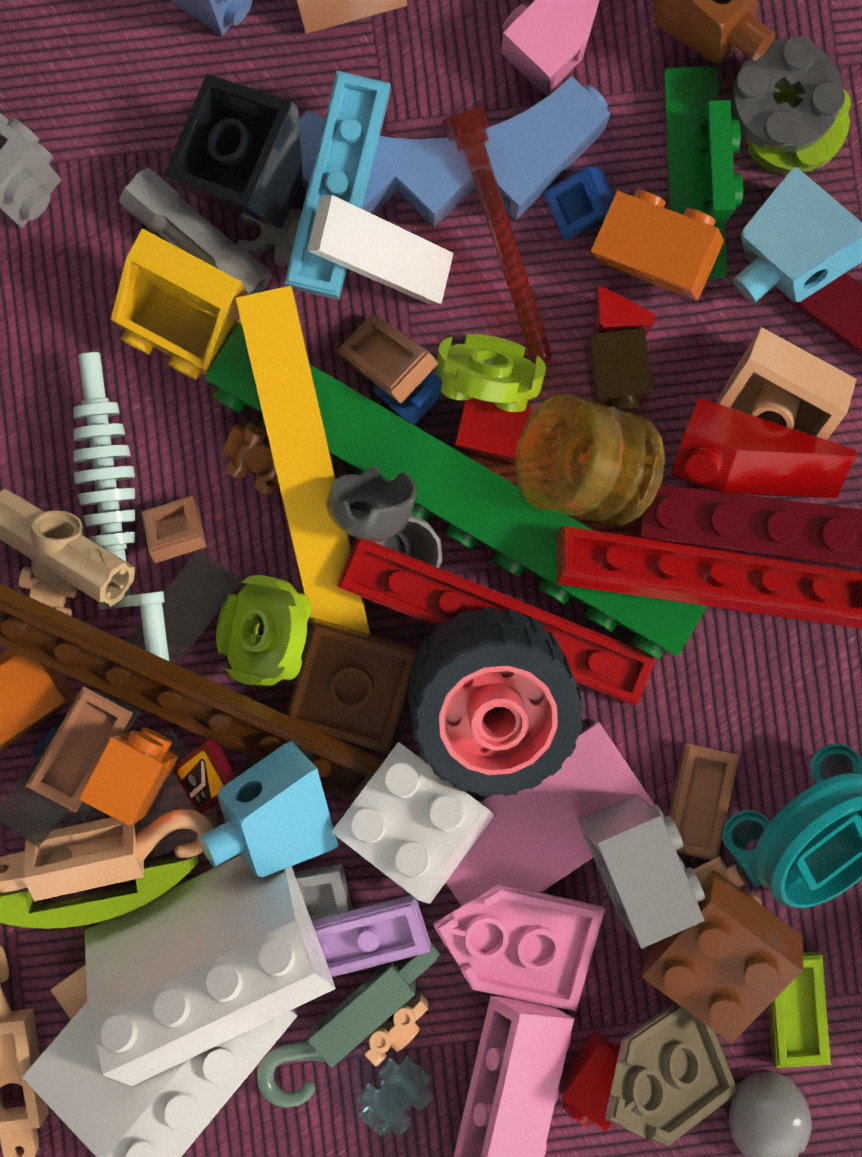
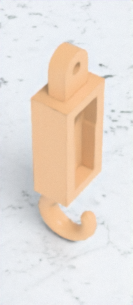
M177 809L163 814L142 830L138 822L129 826L110 817L26 836L24 852L0 857V892L28 888L33 900L38 901L143 878L144 859L157 843L169 833L177 829H189L198 834L193 842L178 844L174 849L176 857L190 858L203 852L199 836L214 829V826L205 815L195 810Z
M0 945V982H5L10 975L5 950ZM0 984V1140L4 1157H35L39 1149L37 1128L41 1127L49 1113L47 1104L22 1078L40 1057L33 1008L11 1011ZM9 1083L22 1086L26 1106L4 1109L1 1087Z

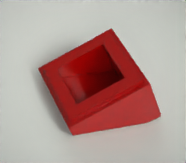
M597 286L593 297L594 334L644 328L645 336L648 335L655 322L654 313L609 289Z

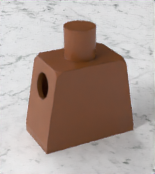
M654 0V24L714 64L722 63L735 48L739 49L753 61H756L767 51L775 37V32L756 18L758 0Z

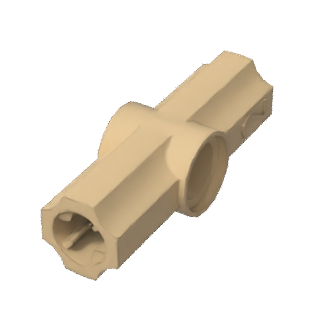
M7 489L0 491V540L31 559L32 572L39 580L53 584L68 582L96 601L104 603L109 607L124 598L125 592L134 582V566L83 536V525L76 515L59 510L44 512Z

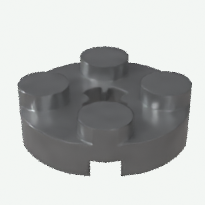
M794 36L789 40L772 41L767 51L756 61L747 57L733 84L731 112L733 119H739L741 133L753 144L762 148L767 145L774 149H783L781 152L793 153L814 145L826 134L845 102V93L842 88L840 74L826 53L816 48L809 38ZM785 84L787 87H793L798 92L796 100L800 102L799 105L794 108L787 102L778 105L773 98V95H777L779 89L775 87Z

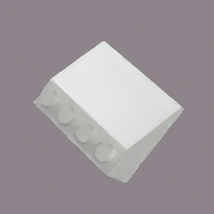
M238 856L166 891L144 906L118 917L105 920L85 930L87 1014L102 1075L129 1086H134L336 989L292 866L268 876L259 877L255 876L244 860Z
M86 1002L22 1078L96 1157H181L291 1025L297 1014L294 1008L134 1086H129L102 1075L88 1023Z

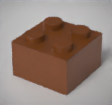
M713 870L701 884L705 899L697 902L705 921L647 946L642 978L732 1044L803 971V936Z

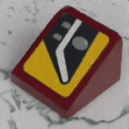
M213 738L204 742L174 767V773L194 809L199 813H203L218 805L217 795L220 789L236 778L219 744Z

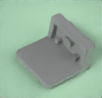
M0 113V145L3 146L0 149V211L20 228H23L29 220H35L45 211L50 202L51 192L62 179L49 165L54 157L38 143L39 138L16 118L12 117L8 120Z

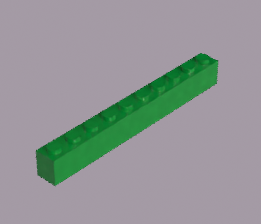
M237 322L204 379L211 387L216 389L212 396L213 399L238 414L241 413L244 406L262 416L258 425L266 430L242 324ZM310 364L333 467L336 461L354 470V475L359 476L370 467L377 466L381 475L389 480H394L400 472H406L418 487L412 514L427 521L429 516H432L446 524L448 528L444 534L470 550L478 543L492 551L495 555L491 562L513 576L519 578L524 570L541 580V583L537 589L557 602L566 605L569 598H572L588 608L584 617L603 629L613 632L616 625L630 632L635 635L631 645L659 660L663 652L669 656H679L707 606L556 584V533L561 526L592 529Z

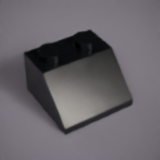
M206 73L163 176L200 199L282 229L303 180L298 106L291 101Z

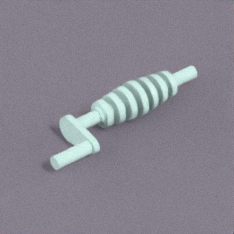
M82 353L78 355L84 400L81 401V405L73 407V418L86 419L87 426L73 429V440L89 441L90 448L74 450L73 462H92V469L74 472L75 484L95 485V491L78 494L80 505H97L98 509L96 514L83 516L86 527L100 526L101 535L91 536L89 539L126 561L125 549H127V544L135 543V532H123L122 523L135 521V510L120 511L119 502L134 500L135 488L117 489L116 481L135 478L134 466L114 467V460L131 457L128 445L111 444V438L125 436L123 424H109L108 417L120 414L118 403L109 402V398L105 396L100 353ZM129 586L124 598L113 606L109 607L104 603L98 602L99 609L140 606L145 650L169 661L162 603L165 602L164 591L130 594Z

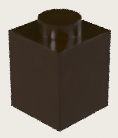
M637 328L591 334L585 343V352L593 407L607 406L608 414L626 413L640 409L639 402L646 401L653 393L645 329Z

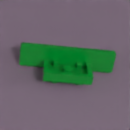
M716 67L667 68L663 75L669 210L683 215L686 208L701 211L716 220L714 226L719 228L724 243L707 280H722L727 275L725 223L735 211V206H741L743 199L742 174L734 173L733 153H738L740 148L739 119H731V100H719L718 70Z

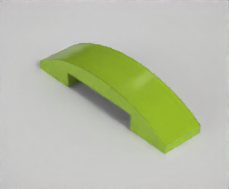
M174 856L144 862V877L135 879L137 886L44 904L42 900L34 901L28 888L0 892V923L25 928L52 929L89 925L118 917L146 905L176 885L199 863L198 856L190 858Z

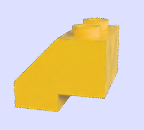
M142 228L126 257L111 320L124 331L120 338L122 341L148 355L153 347L171 356L168 362L170 367L197 380L200 372L205 375L208 373L237 322L241 323L236 297L248 295V292L242 281Z

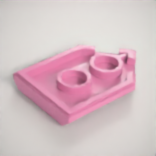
M498 884L433 923V926L457 962L472 990L576 1011L605 908L599 905Z

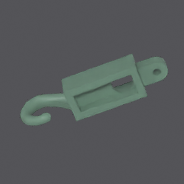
M431 944L430 952L406 958L402 963L393 961L381 965L312 1026L308 1040L282 1045L269 1051L262 1058L257 1070L258 1087L264 1099L274 1106L283 1108L300 1106L308 1101L315 1092L314 1083L307 1081L296 1092L283 1091L274 1081V1072L277 1066L286 1062L309 1060L323 1061L331 1068L334 1067L415 995V979L437 960L440 955L438 950Z

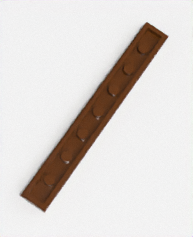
M0 584L1 646L207 739L213 738L218 744L258 762L282 745L292 741L317 768L323 791L351 804L383 763V759Z

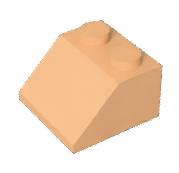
M761 327L736 365L716 403L828 440L848 412L857 379Z

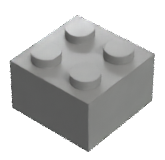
M635 794L578 819L618 918L641 949L705 921L697 903L705 899L701 884L691 867L685 868L676 850L684 847L673 819L670 815L664 817L657 804L650 806L638 794Z

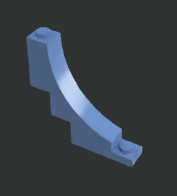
M571 76L552 94L530 109L502 123L475 132L429 139L380 136L362 209L374 215L398 192L435 228L479 184L517 220L605 132L611 114L607 110L608 105L604 97L593 86L589 84L582 86ZM307 111L299 119L303 180L300 185L306 191L325 118L311 111Z

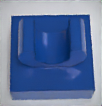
M432 372L427 375L401 404L378 386L373 391L374 395L397 416L415 426L423 420L444 396L440 390L442 380Z

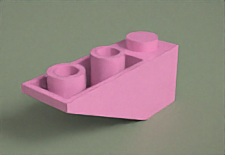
M535 0L528 8L524 4L519 5L508 16L502 26L504 32L501 54L536 88L547 96L583 59L600 0Z

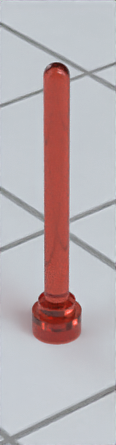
M480 106L442 121L449 142L455 141L457 150H464L531 360L535 363L537 356H539L546 365L552 358V352L484 143L489 140L486 129L491 128L485 106Z

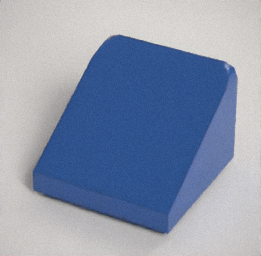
M589 166L543 192L562 238L566 241L601 227L614 199L613 192L603 170Z

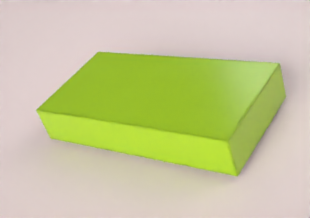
M818 951L803 952V971L768 1006L772 1063L776 1068L831 1065L823 955Z

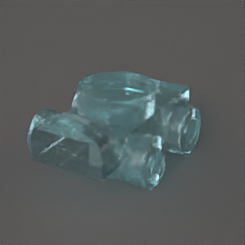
M406 1055L399 1064L390 1058L378 1073V1076L383 1080L378 1090L372 1084H368L356 1100L363 1106L358 1112V1117L382 1138L389 1129L400 1137L412 1121L404 1111L410 1104L419 1112L422 1111L433 1096V1093L425 1087L432 1079V1075L409 1055Z

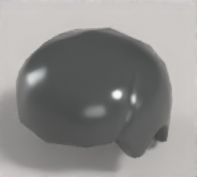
M372 466L359 476L344 475L333 480L326 504L328 514L335 525L345 533L368 542H382L404 530L412 513L418 487L406 472H400L394 480H389L381 475L377 466Z

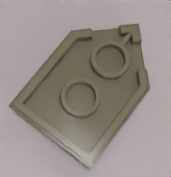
M675 1002L622 1038L605 1120L663 1146H670L737 1094V1087L715 1031Z

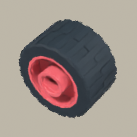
M488 607L472 612L468 610L457 614V617L439 624L435 627V631L429 637H425L418 646V654L415 660L412 661L409 671L410 684H407V695L414 739L418 742L421 757L425 763H428L433 768L435 775L443 781L450 782L454 788L461 791L478 793L479 796L491 797L492 795L499 794L508 796L518 794V791L527 788L532 789L542 784L544 779L550 775L553 776L562 768L563 762L572 755L576 748L577 737L582 731V697L559 642L551 632L548 633L543 628L540 622L532 617H525L520 612L511 609L498 610L495 607Z

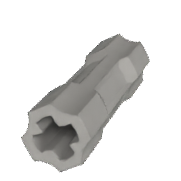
M149 167L138 172L133 180L124 188L119 202L149 230L159 234L174 246L242 281L248 295L262 292L267 287L273 276L270 274V270L241 245L233 243L188 205L175 189Z

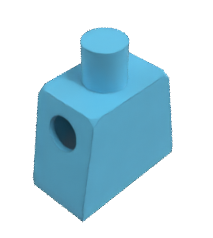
M794 167L743 229L740 237L744 256L750 264L733 279V283L738 291L751 303L757 302L774 285L792 301L801 302L862 262V222L799 168Z
M292 741L282 745L220 789L217 798L226 823L199 836L201 847L213 867L239 854L255 876L259 877L268 876L338 847L336 835L332 833L334 828L318 770Z

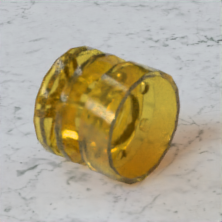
M560 394L540 404L527 420L518 441L515 468L518 486L524 497L537 508L562 515H576L582 520L594 521L598 524L623 526L639 518L653 502L663 479L665 454L662 437L653 423L631 412H624L615 407H606L599 402L578 395Z

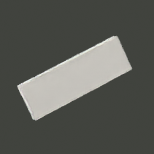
M333 195L320 196L307 248L308 252L424 303H442L453 257L452 252Z

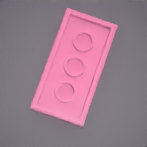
M596 721L578 735L575 743L576 748L572 755L567 757L558 772L544 779L542 784L532 789L527 788L518 791V794L485 796L478 801L495 816L446 881V884L461 906L498 884L540 893L593 858L578 819L635 794H638L650 806L655 805L600 722Z

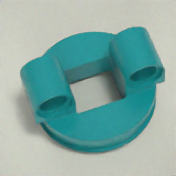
M830 744L822 747L814 754L810 762V772L815 785L789 802L771 822L758 811L744 810L732 815L723 827V842L746 878L755 888L762 884L770 889L773 898L784 906L807 908L825 903L839 896L862 879V758L851 747L844 744ZM759 839L755 849L744 850L748 843Z

